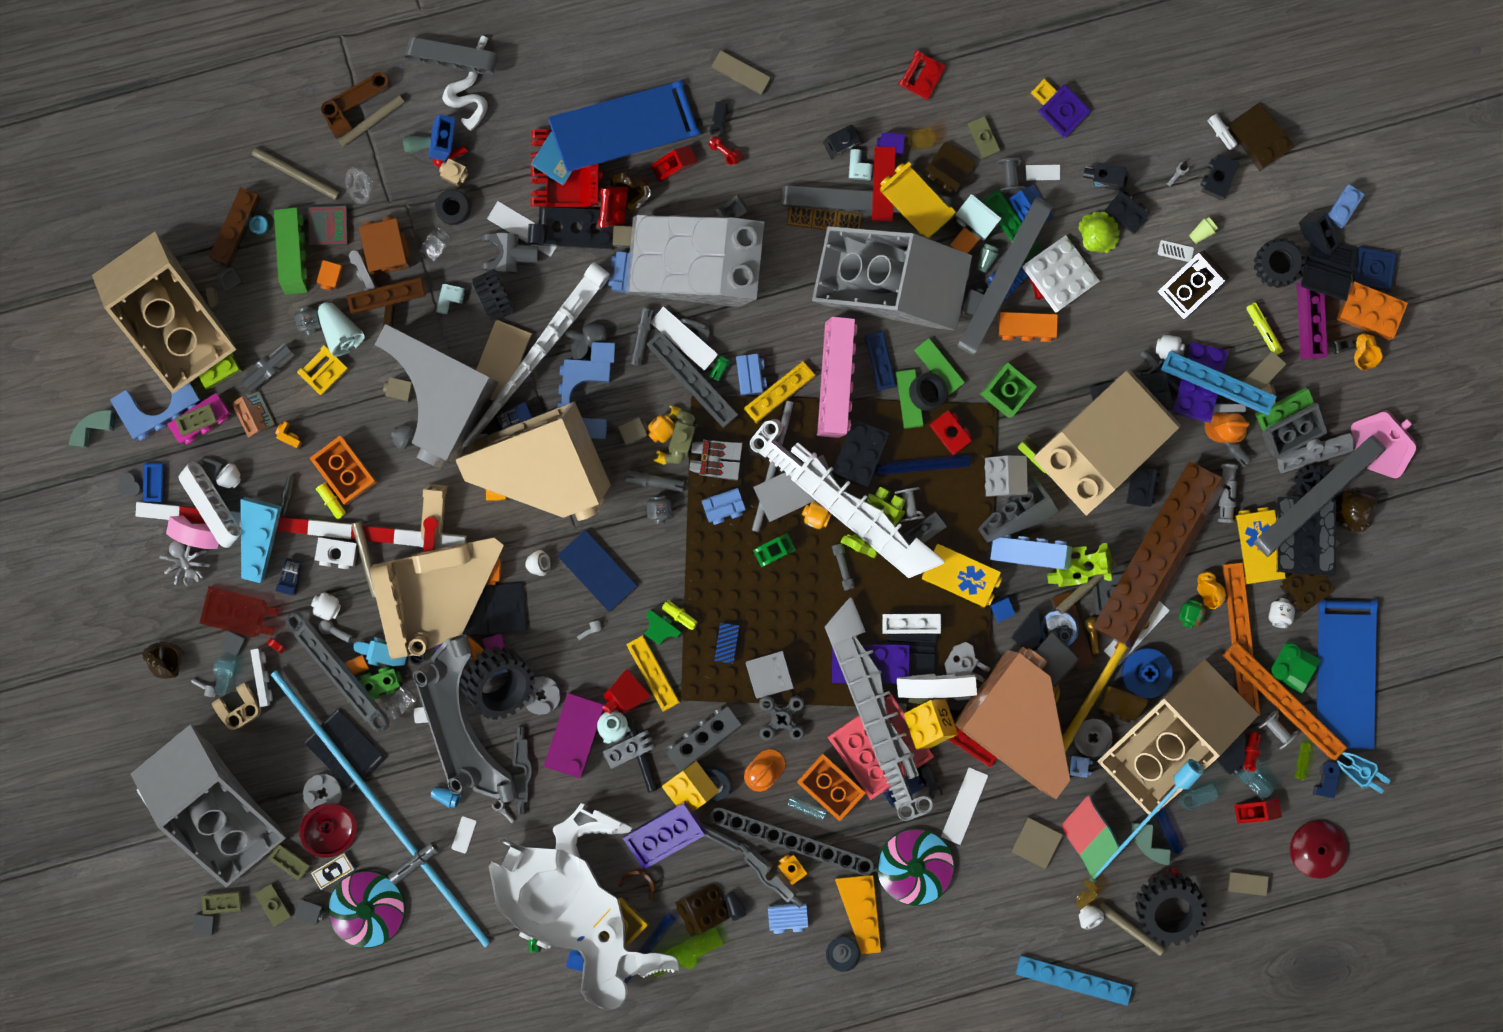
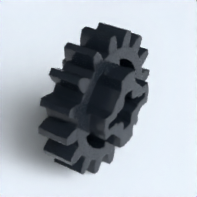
M1309 465L1308 470L1302 467V473L1297 471L1295 474L1298 477L1292 478L1295 485L1291 486V489H1296L1293 496L1304 497L1311 490V486L1306 483L1314 481L1316 486L1320 482V476L1322 479L1326 477V469L1320 471L1319 465L1315 469L1313 465ZM1312 473L1309 479H1303L1304 475ZM1300 486L1303 487L1305 494L1302 493Z

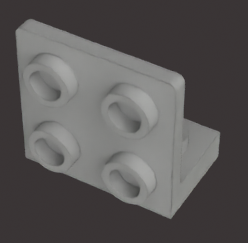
M783 651L746 662L757 699L793 689Z

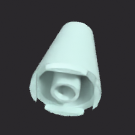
M325 302L318 307L319 321L329 351L333 356L345 355L350 352L349 348L352 346L357 348L365 338L363 332L333 303Z

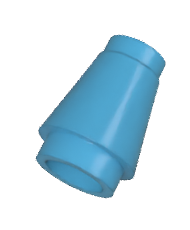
M435 786L431 792V797L448 808H456L461 794H454L450 789Z

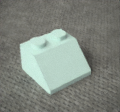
M972 194L955 214L957 219L955 222L962 228L967 227L972 231V234L983 241L1001 220L997 214Z

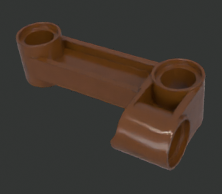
M376 72L371 77L322 104L321 112L336 139L353 130L345 115H343L344 113L379 93L388 90L390 81L385 73ZM378 78L385 79V83L382 86L376 85ZM334 106L335 112L331 115L326 114L327 108Z

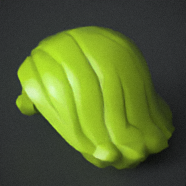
M1093 212L1083 216L1082 221L1079 222L1078 229L1082 234L1083 245L1087 250L1108 253L1111 249L1116 248V244L1120 239L1118 237L1120 231L1118 230V222H1115L1114 217H1109L1106 212Z

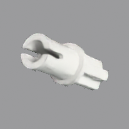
M1218 114L1213 115L1207 120L1215 130L1216 137L1220 136L1229 150L1237 146V142L1228 131L1229 127H1226Z

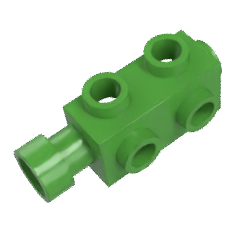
M388 666L379 669V674L372 676L371 673L360 676L361 680L359 682L365 690L368 683L373 686L371 691H366L375 700L380 698L379 694L386 692L389 695L398 692L397 688L401 687L400 682H403L399 671L396 672L395 668L390 669ZM386 677L391 679V683L388 685L384 683Z

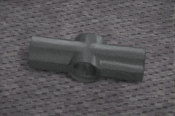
M284 343L272 354L259 360L255 368L240 380L252 393L266 380L268 381L276 376L280 369L292 360L295 355Z

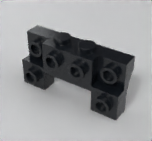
M1161 370L1143 375L1142 372L1133 373L1167 410L1174 409L1165 371ZM1118 377L1112 378V382L1090 386L1092 400L1098 397Z

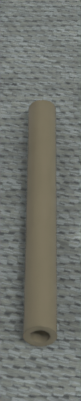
M254 148L252 156L334 200L338 198L339 191L260 148Z

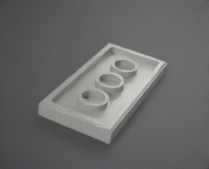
M824 456L817 457L828 470L829 467ZM786 472L753 487L769 522L816 501L793 482L790 475L786 476Z

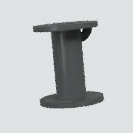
M1006 158L997 161V164H1004L1006 188L1000 189V192H1015L1025 189V186H1018L1016 167L1020 165L1022 158Z

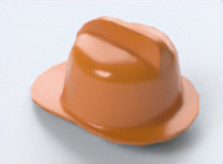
M1214 413L1211 423L1205 422L1204 428L1208 437L1215 442L1237 443L1245 438L1249 422H1246L1245 418L1238 413Z
M771 749L764 750L758 754L745 770L744 780L746 785L753 791L758 792L770 788L784 771L785 761L783 756L776 750Z

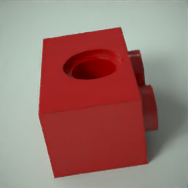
M947 411L929 426L953 456L972 441L970 439L972 435L966 427L962 429L958 424L960 419L954 412L950 413ZM954 427L957 430V435L949 437L947 435V428Z

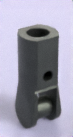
M1360 334L1331 342L1335 349L1334 354L1356 349L1357 337ZM1345 341L1347 348L1342 349L1341 342Z

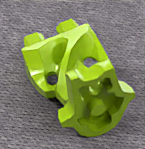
M879 487L875 495L869 493L867 503L880 510L883 509L889 520L896 526L905 515V511L902 508L906 500L894 495L891 503L887 502L886 500L891 492L883 487ZM857 534L853 536L845 535L841 540V543L853 548L857 552L873 558L877 556V551Z
M1103 543L1099 546L1096 553L1090 555L1085 554L1087 546L1072 548V554L1078 552L1080 557L1076 559L1071 558L1069 570L1056 568L1057 572L1048 573V584H1058L1059 587L1087 583L1089 577L1094 575H1103L1104 580L1112 581L1113 566L1108 543ZM1091 562L1094 568L1091 570L1086 569L1085 563ZM1078 572L1081 574V578L1075 579L1073 574Z

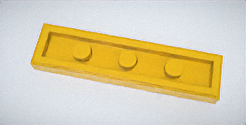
M802 361L748 404L744 410L757 424L816 375Z
M642 635L626 644L662 711L664 712L680 703L644 636Z

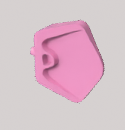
M1384 410L1355 421L1351 425L1354 449H1357L1371 435H1374L1386 447V450L1367 469L1392 478H1398L1402 475L1417 446L1415 439L1406 430L1412 425L1409 419L1400 423L1390 411Z

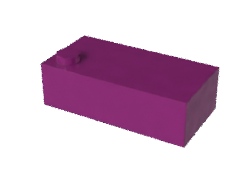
M567 693L543 767L577 778L582 777L597 732V722L603 713L602 706L604 704Z

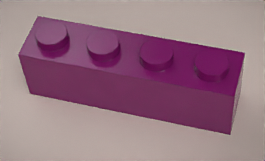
M1301 282L1296 283L1300 360L1326 358L1328 353L1324 294L1301 287Z

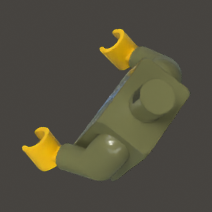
M670 406L672 409L671 414H667L668 417L679 419L676 422L669 445V454L657 451L656 453L659 456L657 459H654L655 462L663 465L666 463L679 464L683 459L688 460L698 424H694L695 418L692 414L675 406Z

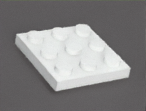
M1066 235L1022 266L1056 313L1100 282Z

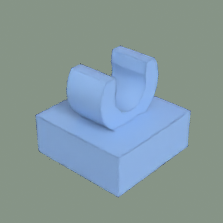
M1072 756L1070 775L1087 778V775H1092V772L1088 771V767L1093 762L1089 760L1090 758Z

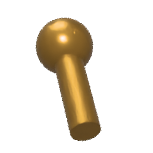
M1090 617L1085 621V628L1089 631L1091 654L1099 653L1097 630L1093 628L1097 620L1095 617Z

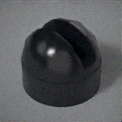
M425 654L420 655L422 658L415 655L409 656V661L414 665H420L425 659Z

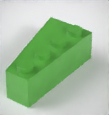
M297 208L274 210L278 280L285 295L308 293L307 269L305 267L306 252L305 249L303 250L305 236L301 230V226L304 225L303 215L299 214Z

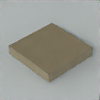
M1027 817L1011 852L1046 869L1062 834Z

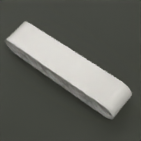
M191 461L180 473L179 480L217 542L221 546L229 548L240 536L241 529L203 468L197 462Z

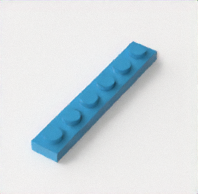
M1169 351L1161 370L1266 415H1269L1277 397Z
M1021 955L1015 973L1022 977L1128 1006L1133 988L1129 985Z

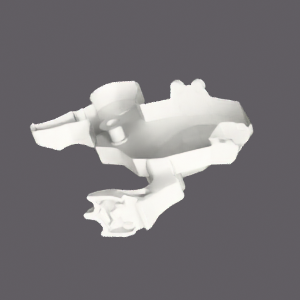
M580 803L569 818L553 827V833L556 837L555 849L525 848L501 837L499 841L510 846V849L502 865L491 861L489 871L496 908L521 931L519 936L527 940H533L534 938L538 940L536 944L545 949H550L552 946L580 951L584 960L581 993L585 1001L601 1009L611 1010L621 1006L627 998L628 989L624 982L627 977L639 974L640 977L645 978L648 974H654L655 971L658 972L660 970L661 972L662 969L664 971L667 969L668 972L671 970L672 973L678 974L680 966L678 959L671 955L662 953L644 954L641 952H629L626 949L625 922L619 899L601 888L588 862L580 858L576 844L578 837L585 833L624 834L631 832L632 827L601 811L594 810L591 813L586 810L588 805ZM610 909V911L605 915V917L594 928L593 926ZM603 931H607L610 935L607 942H603L600 939V934ZM585 936L582 941H577L579 937Z

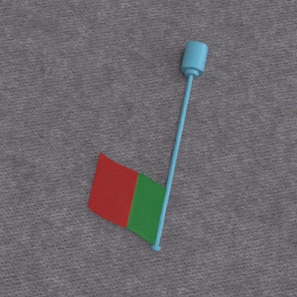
M1189 759L1174 775L1176 786L1121 846H1119L1111 828L1096 809L1090 794L1062 824L1063 830L1068 840L1083 859L1091 875V882L1097 881L1096 878L1178 788L1189 789L1204 773V769L1197 761Z

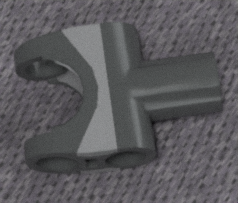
M494 233L483 235L482 241L495 244L499 247L500 252L496 260L489 263H481V269L486 271L494 269L497 273H517V262L538 263V246L518 245V234Z

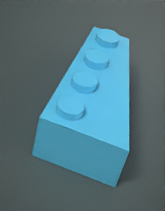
M249 497L241 499L242 579L257 583L265 580L282 506Z

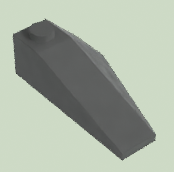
M1035 476L1027 480V495H1015L1009 500L1006 499L1002 503L1003 507L998 512L992 513L978 528L987 542L1042 523L1059 512Z

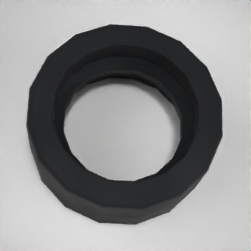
M925 373L911 382L909 396L917 408L923 411H930L938 408L945 402L947 386L944 380L935 373ZM924 381L931 383L936 390L937 398L932 403L926 401L921 395L920 384Z

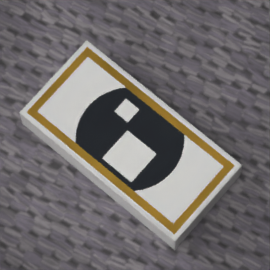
M344 853L311 874L319 888L323 889L355 869Z

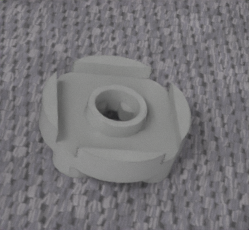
M545 676L534 677L535 684H531L534 691L533 693H528L531 698L528 702L524 700L523 703L534 714H547L558 706L561 698L560 690L557 683L551 678ZM544 690V695L547 697L539 701L536 693L537 691L541 692Z
M1092 718L1084 720L1073 738L1075 746L1079 752L1086 756H1102L1112 745V731L1102 720ZM1090 733H1097L1096 738L1098 739V741L1096 743L1094 741H1092L1091 743L1088 741L1090 739V737L1088 736Z
M320 774L313 776L307 781L303 790V799L308 807L313 809L323 803L339 804L343 793L340 783L335 777L329 774ZM325 788L328 796L320 798L318 790Z

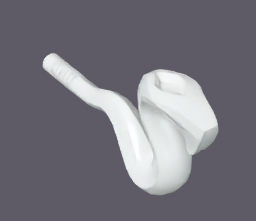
M481 36L476 49L484 50L488 38ZM469 72L468 77L463 80L450 83L442 97L444 103L453 108H460L473 102L478 104L477 110L469 119H461L463 125L470 131L483 119L488 108L487 101L484 97L477 94L458 97L456 94L474 84L477 78V73Z

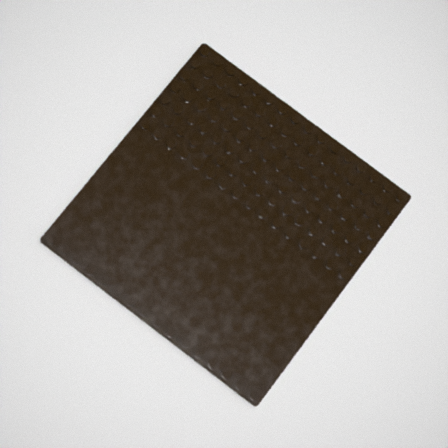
M692 395L691 414L695 418L694 424H698L693 442H703V440L742 443L740 461L721 459V461L740 463L737 481L701 476L699 473L689 471L684 609L685 613L694 618L698 623L693 630L683 625L681 699L683 701L759 703L761 698L757 699L755 697L746 662L783 651L793 689L769 695L774 699L775 704H789L792 696L800 695L804 699V705L856 707L847 683H832V645L825 626L849 598L853 599L866 631L856 636L861 645H888V634H883V614H890V611L941 614V633H936L935 676L946 675L945 662L954 646L964 642L973 646L974 655L978 662L989 667L991 606L986 604L985 608L972 601L922 580L924 572L908 578L878 552L876 558L857 552L843 544L845 550L843 554L855 588L844 591L842 574L837 557L833 554L832 546L842 544L841 540L845 535L853 536L856 533L833 514H831L826 527L823 526L821 529H816L804 523L805 516L802 513L805 506L769 522L764 513L760 532L752 530L760 502L753 487L765 482L770 458H765L759 452L753 451L750 441L766 421L777 419L781 422L786 401L794 402L782 446L804 464L800 458L791 452L792 448L799 443L811 454L816 453L817 457L823 455L828 467L834 469L847 434L840 438L817 436L820 399L788 398L756 424L744 408L757 397L720 395L738 414L723 429ZM849 400L852 401V410L848 412V420H851V424L853 419L885 431L889 433V436L868 488L850 482L845 492L859 499L866 495L865 502L867 503L868 494L875 495L878 488L883 487L891 492L886 500L891 503L894 495L902 498V493L895 494L896 491L919 487V490L913 491L916 509L922 512L925 518L907 522L899 521L895 527L899 523L901 524L898 530L900 534L903 535L936 512L945 523L946 528L924 544L933 552L937 544H940L992 568V560L990 559L993 541L987 542L978 528L994 513V496H986L984 466L985 458L995 457L997 408L992 404L943 403L938 408L930 411L921 410L923 427L904 429L900 401ZM947 411L950 413L954 412L960 419L958 424L962 429L966 427L972 435L970 437L972 441L953 456L929 426ZM772 423L769 424V431L771 433L776 431V427ZM954 427L947 428V435L955 437L957 430ZM758 438L757 445L763 448L764 441ZM690 450L689 468L690 460L701 461L702 454L691 453ZM777 466L774 477L785 473V471L781 472V468ZM833 475L835 481L842 488L847 480ZM738 488L745 507V511H742L743 515L733 519L731 516L725 517L724 522L716 525L713 522L709 523L701 500ZM906 513L900 520L907 519ZM788 533L796 551L761 568L753 550ZM720 623L739 626L733 664L714 661ZM954 656L953 661L958 662L959 656ZM976 665L972 671L975 674L981 675L984 679L989 675V672L983 671ZM976 679V686L978 689L982 682ZM882 683L883 693L889 691L897 703L907 704L906 708H916L922 705L908 702L909 698L898 697L897 684ZM948 697L947 704L949 710H962L969 700L956 701L953 697ZM794 701L793 704L799 705L800 702Z

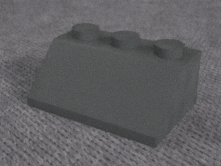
M1315 403L1268 427L1263 431L1262 436L1266 448L1278 459L1307 444L1309 441L1327 434V430L1319 406Z

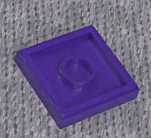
M1063 84L1037 112L1063 138H1066L1091 110L1066 84Z

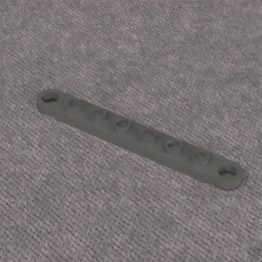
M298 611L288 614L285 621L288 628L295 634L294 636L361 717L376 732L388 729L390 724L388 716L304 615ZM294 617L298 619L299 625L297 626L293 622ZM378 717L383 722L382 726H379L377 723Z

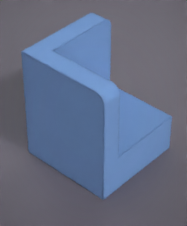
M593 342L591 361L614 364L615 343Z

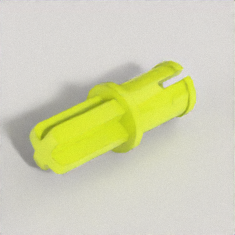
M326 482L316 488V491H318L325 502L324 505L329 507L336 519L342 518L346 512L338 502V497L334 496Z
M667 600L662 606V610L671 615L674 621H679L691 630L696 627L698 622L685 613L684 608H679L670 600Z

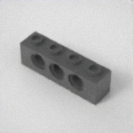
M721 706L713 712L715 714L713 718L709 720L706 717L698 723L700 727L697 730L693 731L691 729L683 735L685 739L680 743L675 741L667 747L669 751L666 754L679 771L683 770L742 725L728 706L726 708ZM721 720L724 728L721 731L714 730V721ZM700 732L708 734L709 738L704 743L699 742L697 739V735ZM689 743L693 746L691 754L683 753L682 746Z

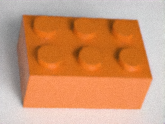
M1353 282L1350 284L1347 301L1343 300L1336 320L1390 341L1396 335L1408 303Z
M341 435L309 458L344 505L350 504L377 483Z
M823 753L796 781L839 822L865 794L854 781Z

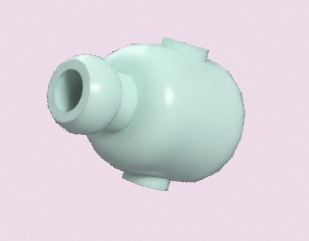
M617 709L611 714L603 713L597 722L599 735L604 739L603 742L607 744L622 740L626 733L630 731L626 717L618 712Z

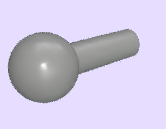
M322 620L319 623V631L322 634H332L348 643L351 642L352 636L334 627L332 621Z

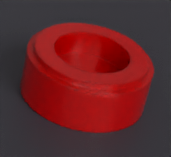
M269 638L266 644L282 654L285 651V647L273 638Z

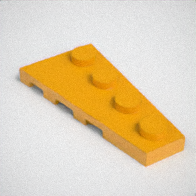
M873 875L835 878L861 953L881 952Z

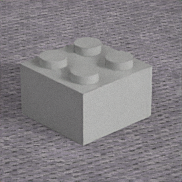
M1027 456L985 458L986 496L1028 494Z

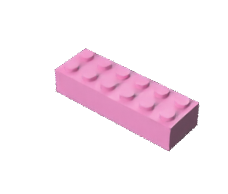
M831 317L825 322L817 436L840 438L846 435L847 431H850L851 420H848V412L852 410V401H849L850 393L853 392L851 374L854 373L855 363L852 362V355H855L856 344L853 343V338L857 334V324H854L855 319Z

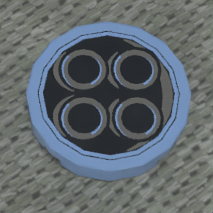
M1058 611L1050 612L1043 618L1040 625L1041 636L1044 641L1053 632L1067 646H1070L1078 636V623L1067 611L1063 615Z

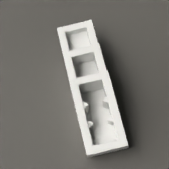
M927 674L897 678L898 697L946 698L977 695L975 674L956 677L955 674L941 676Z

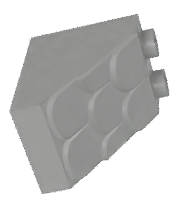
M636 215L633 217L625 294L737 308L756 300L764 222L732 217Z
M828 226L812 301L829 307L930 328L957 330L966 282L969 278L972 255L912 233Z

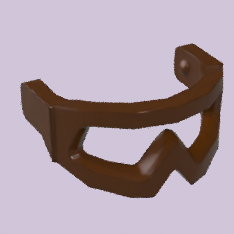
M634 869L622 876L619 887H622L627 877L637 874L643 875L651 886L648 898H652L655 884L649 873L644 870Z

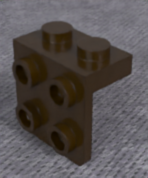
M945 142L925 168L924 174H926L925 177L930 181L941 184V187L948 193L953 192L956 194L975 166V161Z
M1292 573L1290 576L1280 580L1282 583L1281 589L1286 595L1290 594L1294 599L1292 604L1298 611L1307 612L1335 591V587L1326 575Z
M711 884L675 902L677 912L682 917L685 928L691 937L702 934L730 919L727 906L715 884Z

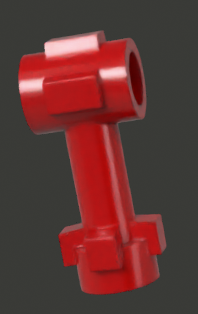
M713 136L709 141L708 145L713 151L719 150L726 156L725 161L728 165L732 166L741 162L743 154L739 149L731 151L722 144V139Z

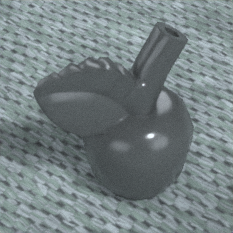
M598 323L584 325L582 333L567 329L565 336L575 339L571 346L574 360L582 359L586 355L588 347H592L593 342L604 343L607 339L605 327Z

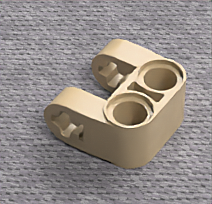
M245 682L236 687L245 704L230 712L221 698L212 702V706L220 719L231 730L242 728L256 719L261 713V707L256 697ZM249 705L255 707V714L253 716L247 714V707ZM234 715L239 718L237 726H233L230 722L231 717Z

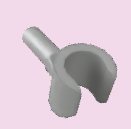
M1183 162L1179 163L1176 167V173L1167 183L1169 187L1180 175H1185L1188 172L1189 167L1185 171L1181 170L1180 166Z
M600 621L590 622L591 629L578 635V640L600 631L602 628Z
M194 678L191 682L205 689V696L215 697L216 687L203 684Z
M498 800L501 803L499 809L492 804V808L495 811L501 812L511 823L515 821L505 809L504 802Z

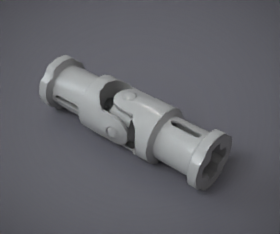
M1222 464V478L1227 485L1219 498L1220 518L1218 522L1235 523L1233 514L1234 507H1236L1237 481L1235 479L1238 465Z

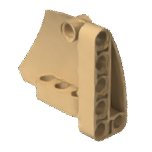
M493 537L414 554L412 557L374 564L370 568L372 584L391 659L412 655L420 656L426 650L444 643L450 637L462 635L504 546L500 541ZM414 642H421L423 649H416Z

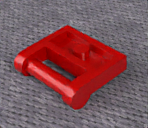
M915 50L912 55L914 58L904 77L899 80L898 85L928 101L945 69V65ZM922 61L925 65L913 86L909 82L918 64Z
M601 187V211L597 226L609 227L625 224L628 187Z

